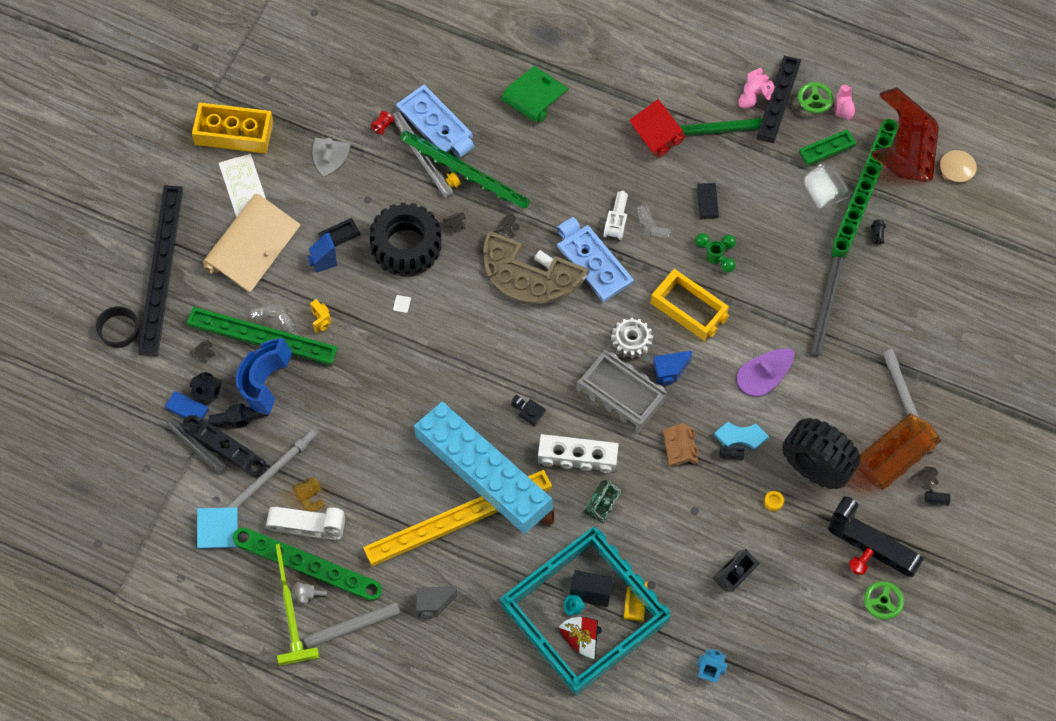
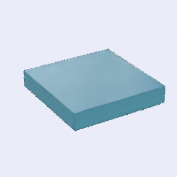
M237 507L197 508L198 549L238 548L233 541V534L238 529Z

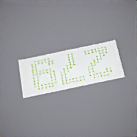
M251 154L219 163L236 217L254 194H259L265 198Z

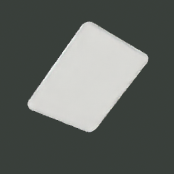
M397 295L393 310L407 313L411 298Z

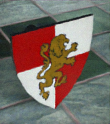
M580 616L564 621L558 628L568 644L578 653L596 659L597 635L602 632L601 627L598 626V620Z

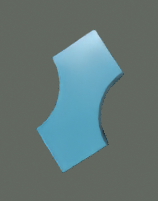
M728 421L714 433V436L723 446L743 445L753 451L769 439V436L756 423L749 427H737Z

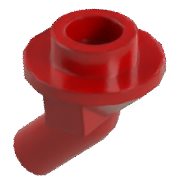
M867 548L860 558L855 556L849 561L850 570L856 575H864L868 569L866 562L874 552Z

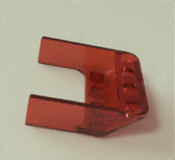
M895 87L880 92L879 97L897 111L899 127L896 150L886 147L873 151L872 156L899 178L922 182L931 181L934 175L939 132L937 121L899 88Z

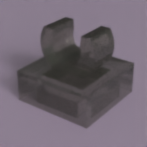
M458 212L443 219L445 226H450L452 233H457L455 229L457 224L461 226V229H466L465 223L462 221L466 219L464 212Z
M512 214L503 217L494 232L499 235L506 234L508 238L515 237L511 228L515 231L520 228L518 224L514 223L517 218Z
M209 339L203 340L190 351L194 358L199 357L203 363L208 362L204 357L205 353H209L211 357L215 356L214 351L209 349L213 346Z
M925 466L911 479L915 484L922 485L924 490L930 491L929 481L937 485L938 480L935 476L939 473L935 467Z

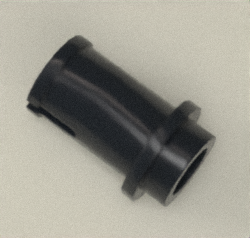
M874 220L873 224H871L873 229L872 243L878 245L879 237V244H884L886 224L883 220Z
M727 445L720 446L719 457L723 458V460H726V458L743 460L745 449L727 447Z
M930 490L925 492L924 501L928 505L940 504L949 506L951 495L950 493H939Z

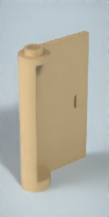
M254 194L203 260L204 269L211 274L220 271L250 293L301 224L261 195Z

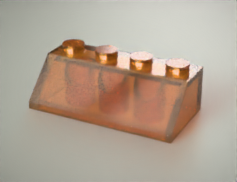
M910 413L860 455L861 461L858 469L874 486L883 491L899 476L905 474L912 465L919 462L924 455L933 450L941 440L930 423Z

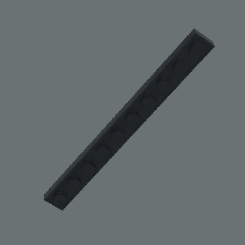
M164 185L138 349L139 355L158 356L183 196L182 186Z

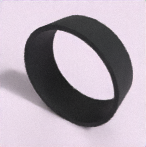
M123 306L110 307L98 317L96 331L108 346L122 348L131 344L137 337L138 319L129 308ZM122 315L129 317L136 325L134 333L128 339L121 342H111L102 336L103 325L114 316Z

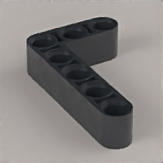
M844 496L832 515L828 530L833 535L863 552L870 548L874 552L872 557L905 576L914 577L923 558L913 550L854 518L859 504L854 499Z

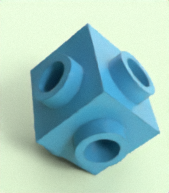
M707 649L705 655H700L697 667H700L698 677L717 683L720 674H725L728 665L724 663L726 655L718 650Z

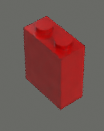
M659 99L629 120L656 159L666 155L669 149L681 144L684 138H686L683 130Z

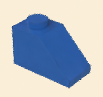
M325 233L309 248L310 256H307L310 267L314 266L316 273L337 266L334 244L330 234Z
M692 351L654 356L653 368L657 384L667 386L676 382L690 364Z

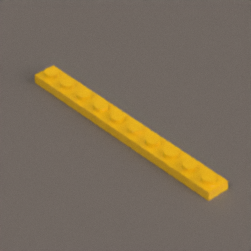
M544 470L528 476L544 492L552 489V484ZM481 496L363 547L371 567L499 511Z

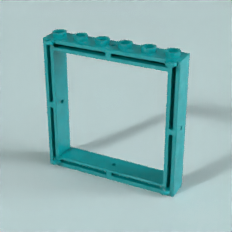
M594 526L499 599L502 608L576 696L667 625L671 618L669 608L665 604L661 605L659 603L656 593L652 589L648 590L646 588L643 578L639 574L635 575L633 573L630 563L626 559H621L617 548L613 544L609 545L604 533ZM593 546L651 613L653 618L577 677L518 607L517 603L585 550Z

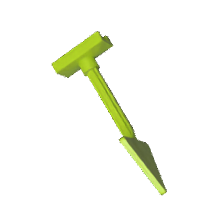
M276 544L283 584V599L291 637V652L277 655L278 664L283 666L318 659V648L303 650L302 641L299 640L280 544Z

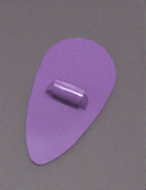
M792 349L773 350L744 364L737 374V385L741 391L753 397H761L768 394L789 371L793 363L794 351Z

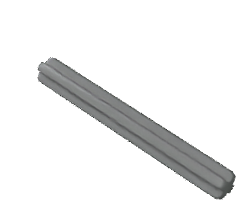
M397 603L390 604L307 635L303 638L304 644L307 648L398 615L400 609Z

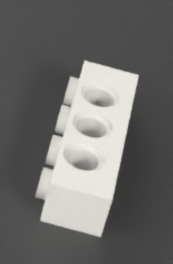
M541 434L538 463L548 467L557 465L565 469L574 467L584 471L600 470L602 473H611L616 471L619 443ZM559 450L562 451L563 454L556 455L554 452ZM581 453L583 456L575 457L573 454ZM594 455H599V456H601L602 458L599 459V460H596V459L593 458V456H594Z

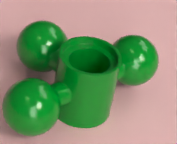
M700 233L695 237V244L700 248L707 249L706 259L710 264L716 265L721 262V268L724 272L734 271L736 267L735 261L732 258H725L723 256L725 249H732L736 245V239L733 235L727 234L723 236L721 242L712 241L711 243H709V236L705 233Z

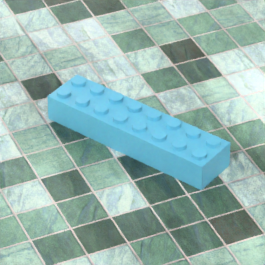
M443 401L414 425L416 438L524 535L553 509L552 498Z

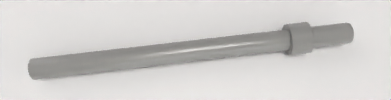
M311 430L302 439L299 438L286 454L226 508H238L298 452L306 449L307 444L317 436L316 432Z

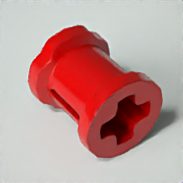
M381 111L377 120L370 124L373 131L380 135H383L386 127L394 122L393 117L386 111Z

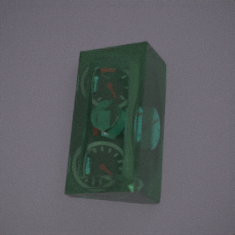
M609 480L601 481L583 513L601 523H605L622 490Z

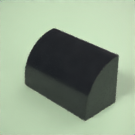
M574 570L569 595H578L582 602L608 607L614 578Z

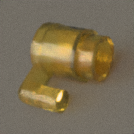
M315 476L292 486L297 498L303 503L307 511L315 512L325 506L321 499L313 504L309 500V498L322 490Z

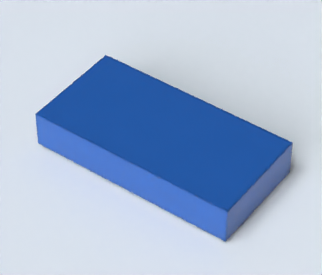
M174 391L165 405L166 410L183 418L188 417V415H197L203 420L209 411L207 406Z

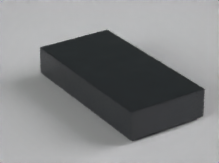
M716 183L697 184L700 219L718 218Z
M352 218L318 233L319 238L325 233H329L334 247L360 236V231Z

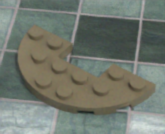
M491 231L488 232L483 249L484 265L490 280L502 294L520 303L539 305L558 301L575 291L590 272L588 268L556 256L548 271L545 272L516 260L523 248L522 243Z

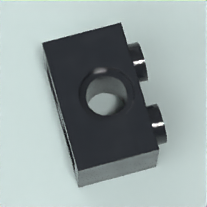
M747 549L739 550L713 579L726 593L733 592L760 563Z

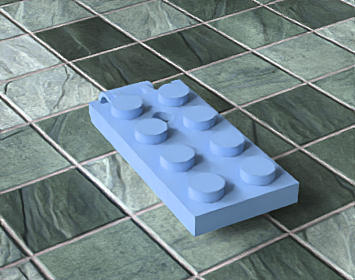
M425 85L396 104V108L431 144L447 153L452 150L458 158H461L474 148L471 140L473 138L471 131ZM443 131L449 132L446 135L442 134Z
M571 217L556 227L559 235L565 239L557 244L558 249L569 262L589 269L590 272L585 281L603 303L634 283V279L588 225L580 229L578 221ZM583 249L588 250V253L583 254L581 251Z

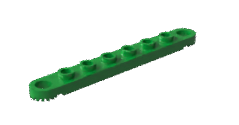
M403 130L400 139L417 148L420 154L431 156L434 158V162L440 165H447L450 171L456 174H463L466 180L472 183L477 182L481 185L482 189L488 192L493 191L497 194L498 198L504 201L509 200L522 208L528 207L530 200L525 196L522 197V194L516 193L517 191L423 138L420 139L417 135H412V132Z
M244 527L237 529L233 534V541L237 547L277 564L279 562L276 544H280L284 567L368 601H376L382 594V587L379 582ZM239 534H247L249 536L248 541L245 543L239 542L237 540ZM370 586H375L378 591L375 595H368L366 589Z

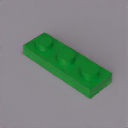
M846 129L799 149V154L807 167L856 147V142L849 130Z

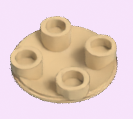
M950 151L940 161L942 177L945 180L968 183L976 173L977 166L974 158L964 151Z

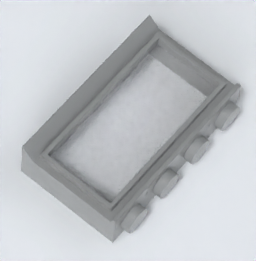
M605 349L583 377L577 381L576 388L578 392L582 389L588 391L589 398L592 401L598 398L604 402V408L608 412H611L612 409L617 411L622 422L626 423L629 420L636 425L635 432L637 433L641 431L663 404L667 394L661 385L654 384L648 376L638 373L631 364L624 363L615 353L608 352Z

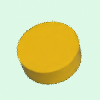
M778 491L768 492L764 499L765 507L772 512L779 511L784 504L783 495Z

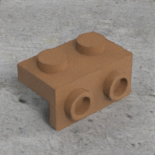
M681 423L663 430L669 466L676 467L687 462L698 463L697 457L699 452L695 446L694 439L696 435L693 428L685 423Z

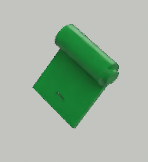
M533 66L506 88L501 100L533 122L539 123L546 119L547 108L566 93L569 88L541 69Z

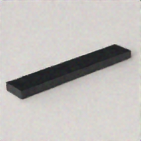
M784 55L774 84V91L768 101L757 134V140L775 143L798 74L801 59Z

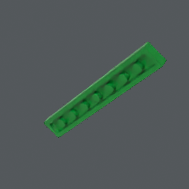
M196 307L192 308L187 320L188 327L260 347V344L269 340L283 338L292 351L291 355L329 366L333 365L338 351V347Z

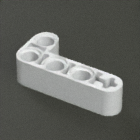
M270 507L265 528L273 532L341 540L345 515L344 511L338 508H327L326 514Z

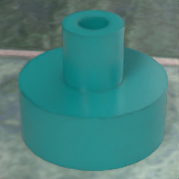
M568 595L564 600V611L567 615L577 616L585 608V603L582 602L578 595Z

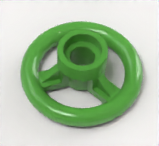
M819 82L805 84L800 88L797 96L799 105L805 111L814 114L826 112L830 109L834 100L830 88ZM812 88L811 96L803 100L804 92ZM818 88L826 92L828 100L821 97L818 93Z
M879 581L867 588L864 594V604L872 616L888 620L900 614L904 606V597L896 585L886 581ZM884 587L882 595L870 600V595L875 589ZM890 589L896 594L898 598L897 607H895L890 601ZM880 600H885L886 604L881 603ZM887 610H889V611L891 612V613H887V614L879 613V612H886Z

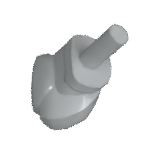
M296 582L292 586L291 594L292 599L297 601L298 604H306L309 599L313 600L314 595L326 596L327 591L314 590V585Z

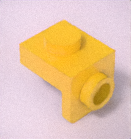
M315 299L310 305L312 313L317 317V320L313 322V329L315 333H318L330 326L331 318L324 303L320 304Z

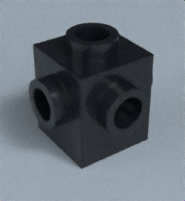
M201 372L196 377H193L190 382V395L196 397L199 401L212 403L219 397L223 380L213 377L211 373Z

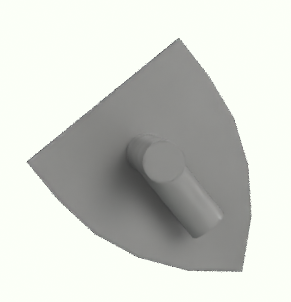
M315 138L312 151L313 161L323 178L341 167L348 156L351 144L332 141L331 138Z

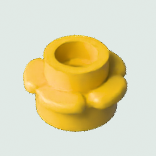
M454 172L451 174L447 173L448 178L445 180L449 186L458 189L457 187L461 185V182Z

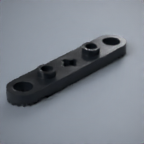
M188 415L183 420V430L186 434L250 476L258 478L266 472L267 464L263 458L257 456L253 451L207 421L205 422L197 415ZM194 421L198 424V427L189 429L187 424ZM221 443H228V448L221 449ZM258 463L262 466V469L253 471L251 466Z

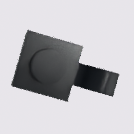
M515 395L512 399L511 405L521 411L519 417L533 426L537 425L546 412L544 407L531 399L527 403L518 395Z

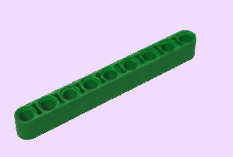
M886 119L881 124L831 250L833 258L838 256L844 260L849 253L898 129V124L893 119Z

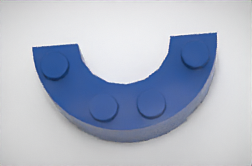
M283 338L269 340L260 344L261 348L255 352L250 351L242 360L236 373V385L241 395L254 411L261 414L270 415L275 401L268 387L264 385L265 380L272 372L280 368H286L292 354L291 349Z

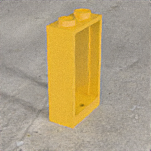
M676 269L672 270L651 295L650 303L704 341L709 336L713 337L718 330L717 326L720 323L724 324L729 317L728 305ZM676 284H679L718 311L706 327L665 299Z

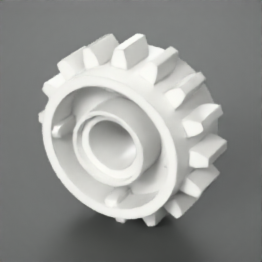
M623 319L622 323H617L616 328H613V335L611 336V341H613L612 347L617 348V353L623 354L624 358L626 356L631 357V359L637 356L640 358L641 354H647L648 348L652 347V330L648 329L647 323H642L641 319ZM631 336H632V337H635L636 339H635V340H630L628 337H631Z

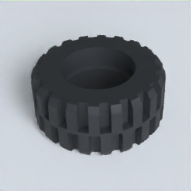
M402 202L398 206L396 204L390 205L388 210L384 208L380 211L381 215H376L369 233L371 253L374 255L375 262L380 264L384 271L388 269L390 274L395 275L399 273L403 277L406 274L415 276L416 272L419 271L423 273L426 271L427 266L431 268L434 265V260H438L442 246L441 229L438 220L435 219V215L431 211L427 212V208L423 206L417 207L415 203L406 205V202ZM401 230H412L423 237L420 244L410 249H399L388 242L394 233Z
M816 418L799 420L782 445L783 455L787 458V462L793 466L792 468L801 473L800 475L804 478H808L812 483H816L821 487H827V489L844 487L859 467L861 461L859 450L854 446L852 440H849L836 427H832L829 423L821 422Z

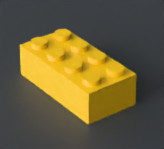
M199 102L192 131L194 145L267 154L273 126L272 112Z

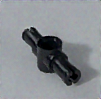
M236 403L229 406L228 410L224 413L209 415V422L213 426L228 424L232 425L233 428H243L252 419L269 415L258 413L243 403Z

